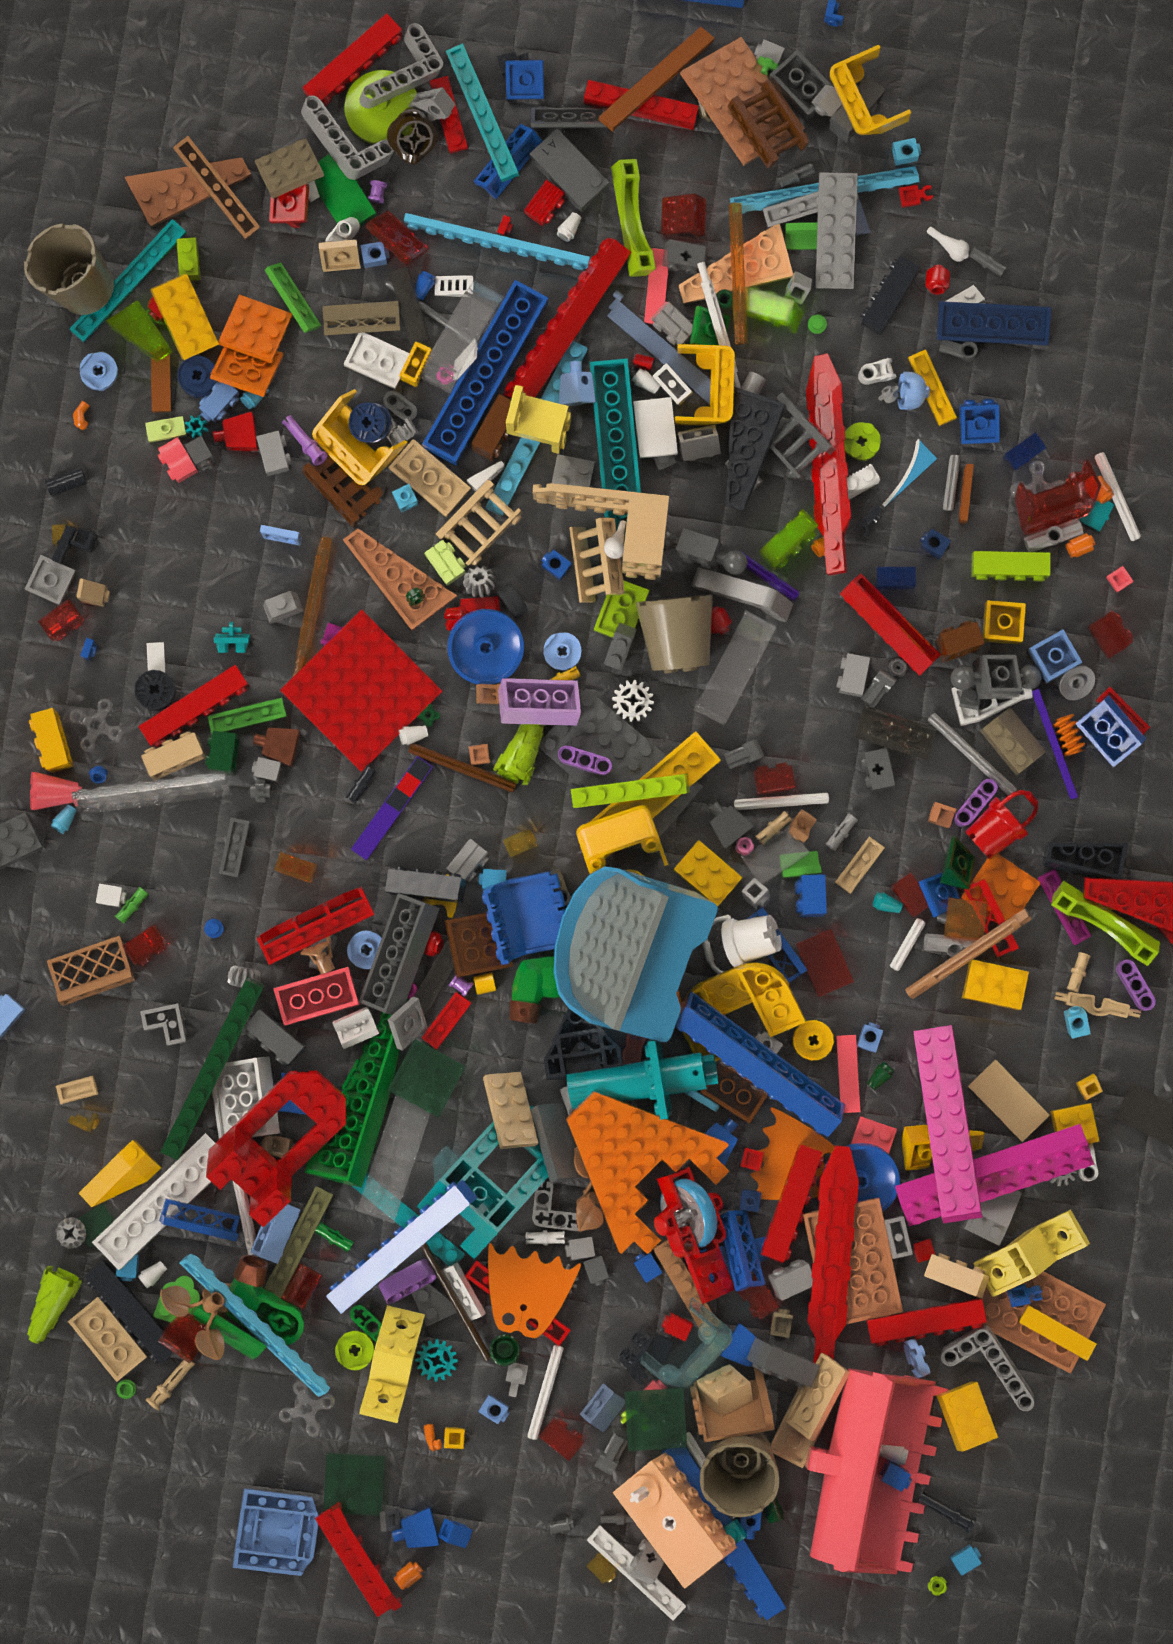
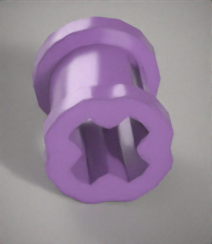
M373 180L370 183L372 188L368 201L383 204L384 190L387 188V184Z
M456 976L449 984L450 987H454L461 992L463 997L466 996L474 985L473 982H468L463 977L456 978Z

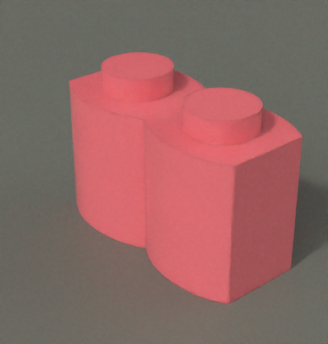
M178 437L158 448L160 451L158 457L163 465L167 463L169 467L167 472L172 481L176 479L180 483L198 472Z

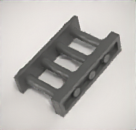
M781 393L776 398L786 405L784 412L789 411L793 416L791 417L792 420L774 436L770 448L790 469L788 473L793 479L796 480L798 478L804 481L805 478L800 472L821 452H827L831 455L836 449L784 393ZM801 424L805 429L803 434L782 453L776 445L796 425L799 426ZM813 438L817 442L816 447L795 467L788 458L808 439L811 440Z

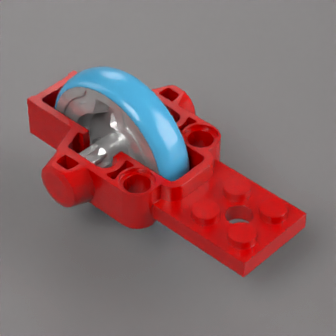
M690 1167L679 1169L677 1172L658 1178L657 1180L662 1191L660 1201L661 1213L654 1219L655 1229L661 1236H667L671 1250L676 1257L685 1258L701 1303H707L735 1290L719 1248V1243L726 1238V1231L719 1212L723 1209L721 1197L715 1192L707 1193L696 1183ZM706 1246L707 1250L700 1253L699 1249ZM710 1273L714 1276L713 1283L709 1279Z

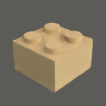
M730 1364L697 1380L700 1399L720 1417L753 1401L751 1383Z

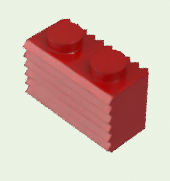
M546 180L524 209V214L542 227L545 223L549 224L555 216L553 212L556 208L560 209L565 203V192Z
M670 1313L669 1316L665 1315L661 1327H664L665 1333L668 1332L669 1335L672 1334V1337H679V1340L682 1339L683 1341H686L693 1326L691 1321L673 1313Z

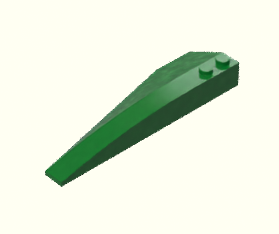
M384 1012L381 1013V1020L376 1026L379 1034L371 1037L368 1044L365 1043L362 1048L364 1052L361 1058L355 1061L342 1086V1093L345 1095L346 1124L308 1160L305 1173L362 1188L387 1107L400 1051L396 1047L388 1022L392 1015Z

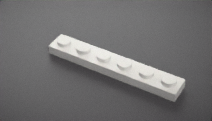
M601 1525L587 1538V1541L673 1621L686 1607L658 1578L655 1582L648 1585L629 1573L632 1568L630 1563L634 1556Z

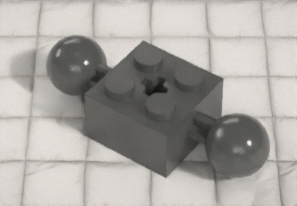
M666 527L663 551L675 548L679 557L683 558V562L692 565L695 562L701 564L700 567L711 570V568L717 570L720 563L723 564L724 569L728 573L733 575L740 574L746 569L747 558L745 554L738 550H732L727 554L723 553L725 548L719 539L683 528L680 538H677L675 532Z
M982 655L972 662L973 670L968 666H958L952 671L950 677L952 685L959 690H967L975 683L978 699H1012L1023 692L1022 688L1035 689L1039 686L1042 679L1041 672L1035 666L1027 665L1019 670L1016 655Z

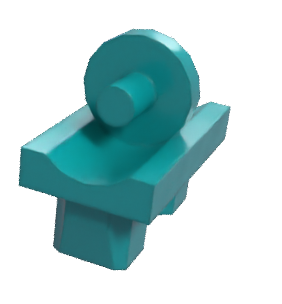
M229 622V627H222V633L229 634H215L214 643H216L218 653L228 652L229 643H236L237 653H246L250 634H234L241 633L242 629L241 627H234V622Z

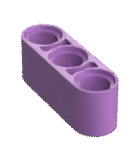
M563 746L558 751L559 761L565 765L600 776H606L612 770V763L606 757L571 746ZM569 750L572 753V757L569 760H564L561 757L563 751ZM587 756L591 762L589 765L583 766L580 764V758ZM606 762L609 768L607 771H600L598 764Z
M986 779L981 782L956 812L954 821L958 826L965 827L969 825L993 797L998 787L994 780ZM988 783L992 786L993 790L991 793H986L983 790L984 784ZM972 798L979 799L981 803L979 808H974L971 805ZM960 813L968 815L966 823L959 820Z
M1131 960L1120 961L1116 966V972L1136 1007L1141 1011L1151 1010L1155 1006V997L1135 963ZM1124 963L1130 966L1128 974L1122 972L1121 967ZM1133 980H1137L1140 983V988L1137 991L1131 987ZM1143 997H1147L1150 1000L1148 1007L1142 1006L1141 999Z
M422 1259L381 1281L379 1288L386 1303L391 1304L433 1282L436 1279V1274L429 1261Z

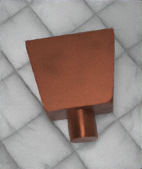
M268 728L266 736L255 734L253 745L263 747V756L292 767L300 731L297 729Z

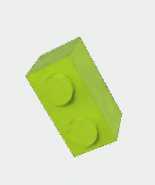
M196 237L177 239L179 276L185 273L190 281L201 280L199 249Z

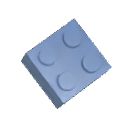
M1064 630L1057 632L1027 650L1046 684L1082 663Z

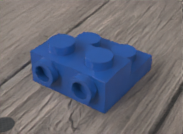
M983 399V403H975V400H964V404H959L961 444L1000 442L998 402H994V399Z

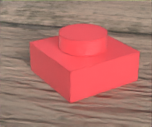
M1123 566L1106 577L1116 593L1134 582Z

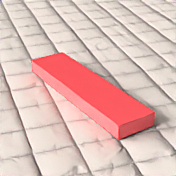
M651 248L656 269L648 277L645 324L654 323L651 317L665 303L668 269L666 266H662L664 249Z
M856 1035L836 1036L840 1101L845 1104L844 1113L860 1112Z

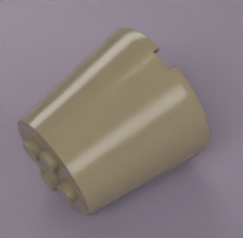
M62 223L45 229L35 237L27 249L28 255L26 261H24L25 275L34 288L69 311L79 315L94 313L109 301L114 289L113 276L92 236L84 228L76 224L64 225Z
M712 595L636 602L653 671L664 670V673H674L683 668V672L698 670L699 666L710 665Z
M763 1432L714 1441L701 1468L700 1486L706 1500L715 1506L719 1512L734 1517L752 1516L763 1511L776 1497L779 1488V1472L771 1444Z

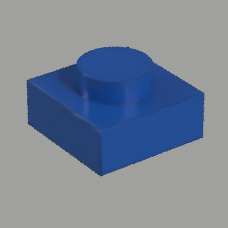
M86 638L80 655L83 659L91 660V657L96 655L98 648L95 646L96 642Z

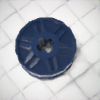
M192 356L186 359L178 369L177 379L180 386L192 397L204 398L209 396L213 392V386L218 382L210 379L215 365L203 356ZM198 373L201 377L200 380H197L195 376Z
M370 402L361 403L350 413L349 429L357 440L365 443L380 442L390 433L392 426L391 415L383 405Z

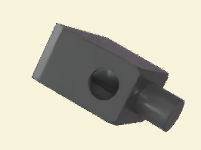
M716 802L709 808L715 817L709 824L723 850L727 849L754 827L732 806L723 810L720 804Z

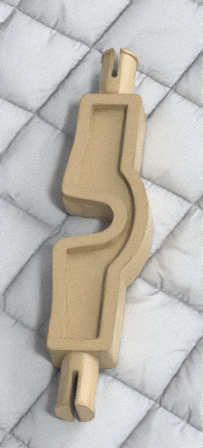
M1057 991L1055 993L1058 996H1055L1054 1000L1065 1001L1066 1005L1083 1007L1086 1012L1094 1016L1110 1014L1123 1018L1128 1016L1140 1018L1141 1010L1132 1009L1129 1004L1104 998L1101 1007L1097 1009L1095 1007L1094 995L1074 992L1064 994Z

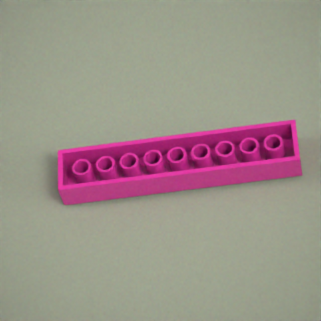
M952 1025L913 1031L941 1218L943 1223L982 1218Z
M1081 1124L974 1159L980 1203L1094 1165ZM935 1173L895 1186L909 1227L941 1216Z

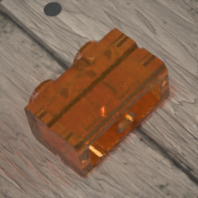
M280 852L274 871L312 884L318 865Z

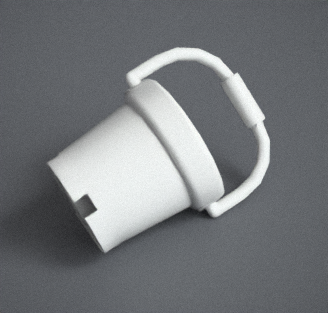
M730 915L714 919L713 925L724 921L721 928L722 942L726 955L733 967L750 963L781 950V936L776 934L778 926L771 915L739 921L734 918L731 919ZM707 938L702 943L706 960L717 974H720L724 971L716 967L713 961L714 956L710 942H708Z

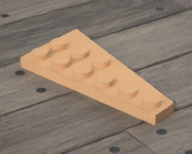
M780 224L774 225L766 231L764 230L758 236L731 251L716 263L714 262L709 265L707 272L709 279H712L716 294L723 289L729 290L732 293L792 277L793 272ZM700 273L695 274L679 285L683 305L705 300Z

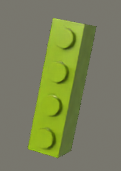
M974 551L972 553L971 577H976V580H988V577H995V580L999 581L1007 580V578H1014L1015 581H1025L1026 578H1033V581H1045V578L1050 576V553Z

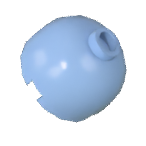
M903 372L900 375L898 392H900L901 399H897L900 410H913L920 407L924 403L925 398L929 397V386H926L923 377L917 373Z

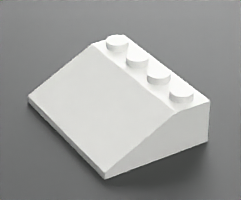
M270 1057L252 1058L225 1064L212 1090L219 1139L274 1087ZM277 1113L252 1137L280 1133Z

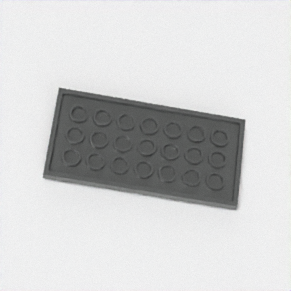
M587 688L579 696L581 714L577 726L554 725L539 745V749L584 787L639 780L666 757L663 752ZM563 746H571L606 757L612 763V770L608 775L600 776L565 765L559 761L558 751ZM565 750L562 752L561 757L564 760H569L572 757V753L569 750ZM583 756L579 760L583 766H587L591 762L587 756ZM606 762L598 764L600 771L604 772L609 768ZM695 782L689 788L690 793L681 794L653 818L659 838L703 788L701 784Z

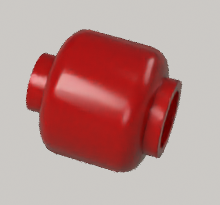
M934 265L926 271V288L932 294H943L950 287V271L942 265Z
M714 606L712 607L711 633L723 635L730 630L729 626L732 623V619L724 607Z
M431 931L423 954L435 956L442 951L444 940L440 933Z

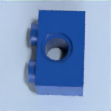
M886 1460L878 1475L882 1482L901 1492L904 1488L908 1489L912 1481L908 1470L889 1460Z

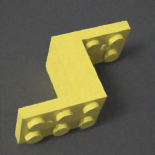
M515 385L506 419L507 434L552 445V452L559 454L560 449L565 448L566 431H569L571 424V412H568V406L526 396V393H523V387Z
M1070 1209L1025 1231L1006 1247L975 1261L973 1264L975 1267L985 1270V1275L990 1276L986 1287L991 1296L994 1297L1037 1277L1057 1260L1088 1246L1090 1242ZM1060 1231H1064L1068 1238L1064 1239ZM996 1268L1002 1271L1003 1276H999L996 1273Z
M387 1305L359 1414L398 1423L425 1314ZM397 1325H404L406 1328L399 1329ZM379 1399H386L388 1402H387V1403H381V1402H379L378 1400H379Z

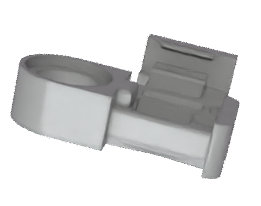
M391 417L392 426L387 438L392 446H395L405 439L408 442L409 439L419 432L410 418L405 419L406 424L398 426Z

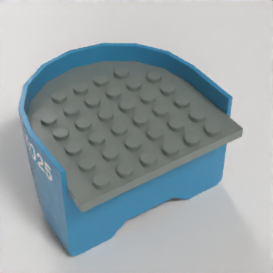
M605 866L593 872L574 892L561 920L554 954V977L559 996L569 1009L591 1024L660 1042H667L672 1036L681 1011L676 994L692 950L708 938L717 914V905L694 891L626 870Z

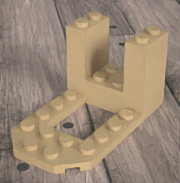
M554 483L547 484L546 488H542L540 484L533 485V499L537 500V503L556 505V508L559 509L575 507L577 511L594 509L596 513H605L606 511H613L615 515H625V513H628L622 573L630 578H637V575L645 576V579L656 580V577H660L669 496Z

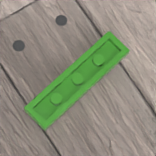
M282 263L268 266L265 269L266 274L304 333L318 329L321 324Z
M279 698L209 715L208 721L211 733L213 731L228 732L285 718L287 715L283 699Z

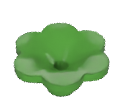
M760 56L757 60V63L762 66L760 72L764 75H767L769 70L774 71L779 66L770 58Z

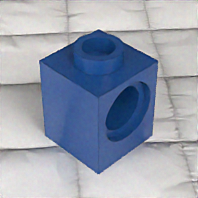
M554 549L551 553L547 552L541 560L543 562L542 568L560 581L572 566L570 561ZM551 561H560V567L552 568L550 566Z
M644 1251L635 1257L636 1261L633 1263L646 1283L662 1274L661 1269L650 1252L646 1254Z
M445 1518L438 1537L447 1543L466 1548L473 1530L462 1523Z

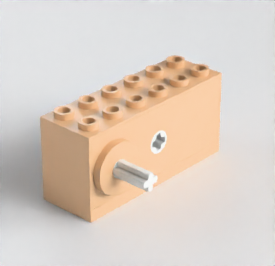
M666 1452L650 1461L613 1492L684 1589L738 1548L735 1545L734 1539L726 1534L722 1523L713 1516L710 1507L701 1500L698 1491L689 1484L686 1475L676 1467L674 1459L667 1455Z

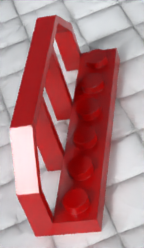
M361 886L270 928L258 935L256 939L270 965L373 916L374 912ZM362 897V899L331 913L332 909ZM324 913L327 914L326 916L300 928L301 924L315 917H318ZM292 928H295V931L264 945L266 942L277 937L278 935Z
M341 1502L316 1516L315 1520L376 1616L379 1617L391 1608L395 1611L402 1607V1598H396L381 1577V1565L374 1566L362 1547V1535L360 1534L356 1537L342 1512Z

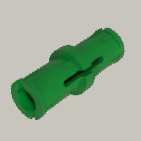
M322 1222L315 1231V1233L327 1239L331 1245L335 1244L347 1253L354 1243L341 1235L340 1231H335Z

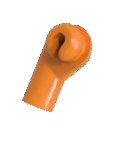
M81 401L73 413L74 425L81 430L86 429L88 426L84 414L90 407L84 401Z
M433 1424L424 1425L425 1439L429 1449L432 1451L440 1450L442 1442L440 1439L435 1440Z

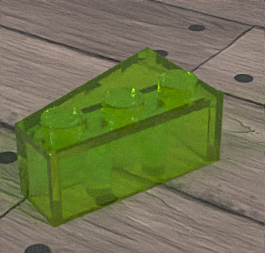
M754 286L749 288L742 287L735 306L740 314L759 321L773 322L774 326L778 328L780 325L789 327L790 332L794 334L797 333L804 314L794 298L786 295L780 297L772 291L762 292Z
M138 300L106 320L113 331L120 334L128 342H131L155 362H158L172 352Z
M802 509L798 516L789 521L786 527L759 551V554L774 570L777 567L781 569L788 563L787 558L791 554L795 556L802 550L801 545L805 541L809 543L815 538L818 524Z

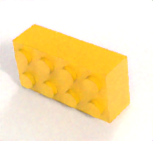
M184 273L150 289L183 360L219 345L187 274Z

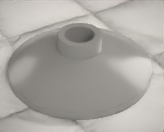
M1075 666L1068 670L1060 681L1059 689L1061 694L1068 700H1079L1085 697L1094 687V672L1087 666Z

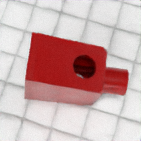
M252 412L223 420L224 430L213 431L214 442L225 441L227 450L259 451Z

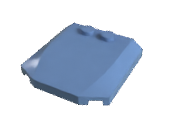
M244 1488L233 1568L301 1576L307 1565L314 1558L318 1523L315 1520L318 1513L312 1496Z

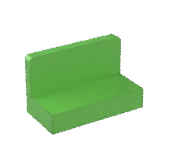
M817 222L786 223V249L816 250Z
M817 851L780 856L782 879L822 873Z

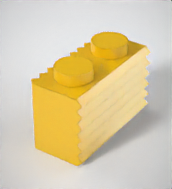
M418 342L414 343L400 372L399 377L401 381L414 387L418 386L419 380L423 376L422 373H425L424 370L428 366L427 363H429L431 356H433L431 348Z

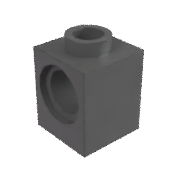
M602 1255L583 1261L591 1284L595 1283V1286L607 1283L606 1279L609 1278Z

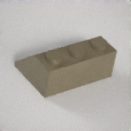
M1011 707L980 731L1015 775H1018L1046 752Z

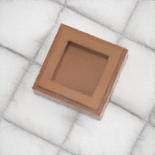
M488 744L469 746L472 766L490 763Z

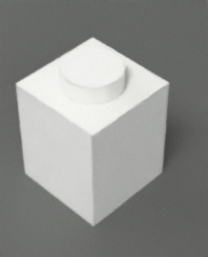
M99 884L96 903L121 907L122 904H125L127 893L124 892L122 887Z

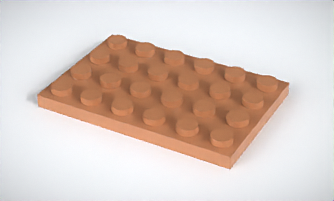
M740 37L681 71L680 75L744 166L760 156L727 106L731 99L736 96L745 101L762 92L761 87L769 79V76L760 72L762 66L757 63L756 57L743 38ZM777 89L779 96L787 106L788 110L790 111V113L792 114V116L794 117L802 131H804V126L797 118L791 107L788 105L782 94ZM765 98L748 107L747 110L751 116L755 117L770 109L772 105ZM775 114L757 125L762 132H766L783 122ZM786 129L769 138L768 142L771 147L775 148L791 139L792 136Z
M878 1197L859 1201L855 1204L853 1227L855 1230L854 1241L851 1245V1275L847 1289L846 1304L848 1308L846 1324L903 1312L880 1199ZM819 1210L803 1214L813 1263L816 1247L815 1229L818 1224Z
M996 1268V1273L999 1276H1003L1002 1271ZM1044 1271L1037 1277L1020 1284H1026L1027 1288L1036 1285L1041 1286L1043 1299L1040 1301L1030 1299L1031 1304L1011 1307L1007 1291L992 1297L986 1287L982 1299L987 1323L983 1324L988 1325L998 1336L1071 1374L1079 1356L1019 1323V1320L1027 1305L1089 1339L1106 1304Z

